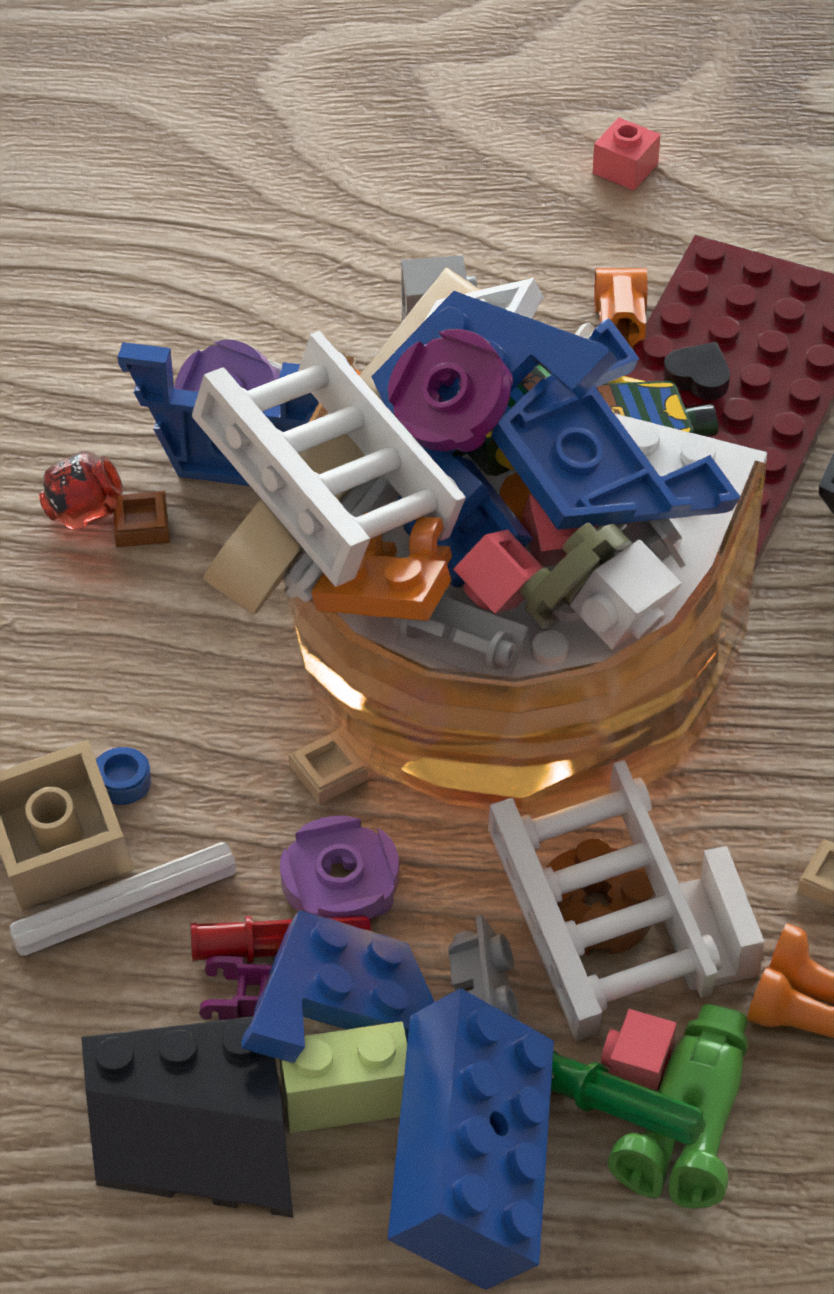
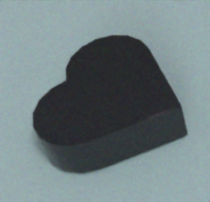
M717 342L671 351L666 356L663 372L664 380L674 383L677 389L690 390L693 395L705 400H716L727 393L730 382V370Z

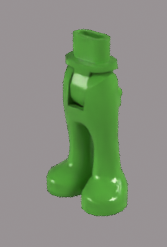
M712 1004L701 1006L697 1020H691L686 1025L684 1036L678 1042L666 1065L658 1091L661 1094L700 1108L703 1111V1119L706 1121L704 1132L699 1135L697 1142L691 1145L685 1144L669 1178V1195L672 1201L681 1207L693 1209L711 1207L720 1203L726 1193L728 1170L724 1163L717 1158L727 1119L739 1091L743 1070V1057L748 1049V1040L744 1035L748 1023L746 1015L737 1010ZM646 1129L643 1135L635 1133L626 1134L611 1149L607 1162L609 1170L623 1185L635 1193L650 1198H658L662 1193L668 1175L669 1163L676 1140Z

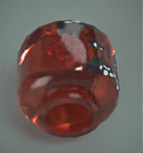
M84 450L50 466L43 475L44 490L39 493V500L44 512L52 521L59 519L66 527L79 530L111 515L115 511L118 496L123 493V485L118 471L106 456L98 457L95 453Z

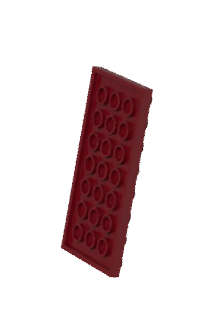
M694 235L646 323L645 339L640 340L633 347V351L639 357V360L633 372L625 375V377L642 381H665L663 375L664 361L671 351L717 342L730 370V382L727 393L716 400H705L693 395L690 390L678 389L685 408L708 404L713 405L718 420V433L716 436L709 438L767 452L766 469L749 508V517L726 573L750 580L834 406V273Z

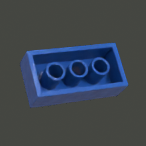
M462 988L410 1016L387 1240L487 1290L538 1266L540 1262L554 1041Z

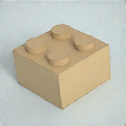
M89 740L0 771V854L21 910L134 870L123 833Z

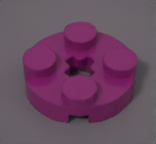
M448 329L438 332L441 338L433 339L425 345L419 340L402 354L390 376L388 397L389 402L394 407L395 417L421 446L436 451L458 449L462 452H469L483 444L486 434L497 425L503 416L509 401L513 378L497 351L486 339L468 330ZM455 378H459V387L461 388L459 393L453 399L443 402V398L437 393L441 385L450 386Z

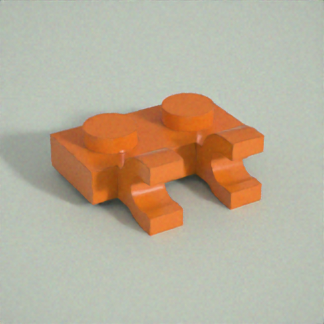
M420 517L416 520L409 540L410 554L406 558L395 557L398 552L395 542L382 541L383 534L370 539L355 579L335 587L328 577L322 573L311 591L316 610L428 621L452 581L447 567L452 558L450 546H437L438 537L444 529L442 519Z

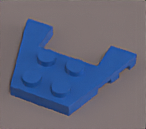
M453 291L371 377L385 406L394 415V407L389 402L388 384L397 361L409 347L419 340L425 345L433 339L441 338L438 332L448 329H463L474 332L492 345L512 374L513 383L510 393L537 365H541L580 400L618 360L611 350L601 343ZM455 378L450 386L441 385L437 393L443 398V402L453 399L461 389L459 387V378ZM421 446L443 472L455 481L458 489L466 496L452 530L454 531L491 492L452 455L456 449L436 451Z
M610 318L602 321L588 339L605 345L611 350L618 361L580 400L557 379L549 375L546 379L542 378L500 419L491 434V437L557 530L580 528L586 523H590L592 526L727 513L735 508L741 498L711 455L664 476H660L596 389V387L632 373L639 360V357Z
M122 342L117 357L118 364L123 372H130L136 384L133 392L141 406L148 407L156 423L153 430L178 477L250 486L192 418L199 391L174 388L171 348ZM283 362L279 378L298 372L300 364ZM308 393L262 412L276 429L285 432L313 421L320 402L312 393Z
M299 910L284 935L269 972L271 974L265 990L258 999L252 1022L245 1031L241 1041L242 1049L294 1063L305 1048L303 1017L343 1029L403 1021L408 1042L410 1016L435 1001L407 942Z

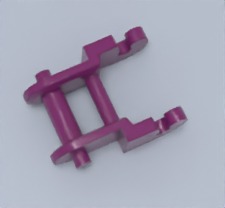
M213 956L208 958L205 963V973L208 976L214 977L217 975L218 968L223 969V975L226 980H237V995L233 996L231 1000L208 999L200 1004V1017L209 1020L212 1018V1012L218 1013L219 1020L254 1017V1009L259 997L265 990L271 975L269 972L272 966L244 964L243 957ZM247 985L260 986L259 997L246 996Z

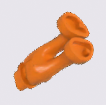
M786 923L777 942L770 965L765 968L757 985L749 1008L747 1021L767 1028L790 1026L834 1038V972L820 966L810 958L807 933L798 926Z

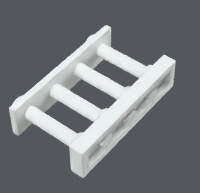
M320 331L310 334L298 372L248 391L241 388L224 367L206 373L203 376L192 418L335 587L355 579L371 538L420 517L441 518L444 529L438 539L442 541L450 537L466 496L458 489L455 481L443 472L354 371L346 358L332 346ZM312 393L329 414L282 432L276 429L262 411ZM347 434L366 456L319 475L312 471L298 453ZM384 476L400 494L402 499L356 518L349 514L334 495Z
M625 760L613 763L609 787L611 793L534 819H531L528 814L520 816L513 797L491 804L489 810L488 831L575 1041L599 1033L602 1011L607 1009V1002L688 974L691 975L699 996L702 998L712 994L718 970H721L722 967L714 940L710 935L702 937L650 819L648 812L651 811L652 805L646 785L640 777L632 778ZM619 815L622 816L634 845L555 872L551 867L542 869L535 850L540 848V842ZM644 867L656 898L578 925L573 920L564 921L557 905L558 902L562 901L563 894ZM667 920L680 951L598 979L595 974L587 976L579 957L585 954L584 948Z

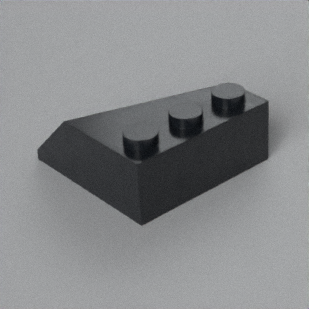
M253 1017L81 1037L85 1090L97 1186L170 1198L178 1192L213 1198V1205L236 1209L238 1202L269 1207L273 1215L293 1218L276 1058L242 1049L241 1044L245 1031L251 1024Z

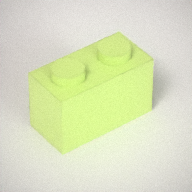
M403 1021L304 1036L305 1048L294 1063L279 1059L289 1133L400 1117L407 1052V1040Z

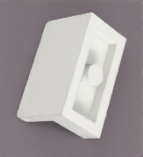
M728 847L704 850L701 879L679 883L702 937L710 935L718 949L722 967L721 970H718L714 986L759 977L764 939ZM665 920L664 922L675 952L680 951L667 920ZM685 975L688 987L691 990H697L691 975Z

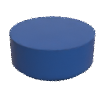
M116 747L105 751L96 759L112 804L126 805L134 803L143 798L149 791L151 786L150 764L146 756L140 751L129 747Z

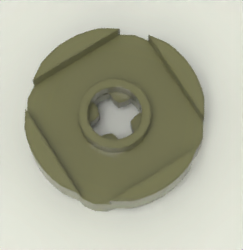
M586 523L565 542L562 549L567 555L551 571L546 567L540 569L522 586L519 593L528 601L525 611L542 629L554 626L560 620L553 611L557 610L565 602L570 607V604L593 571L616 556L614 552L617 549L625 550L632 545V542L615 524L601 525L595 529L590 523Z

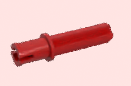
M245 915L244 922L190 923L192 962L207 960L213 956H235L246 958L247 964H253L254 957L276 956L287 928L293 919L252 921L251 915ZM366 916L327 917L372 932L369 918Z

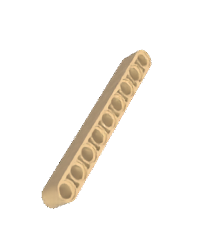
M448 267L442 271L359 375L382 402L383 400L371 376L425 321L436 300L447 298L453 291L466 294L480 290ZM347 434L298 453L312 471L319 475L366 456ZM351 489L334 496L341 503ZM260 499L218 552L204 574L202 581L254 616L283 580V576L304 549L263 500Z

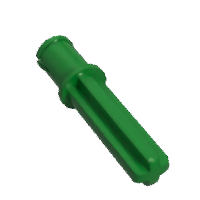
M553 1050L551 1091L575 1100L578 1109L587 1112L598 1109L687 1145L696 1143L699 1135L704 1132L706 1121L703 1119V1111L700 1108L609 1074L604 1064L593 1062L586 1065L560 1055L557 1051Z

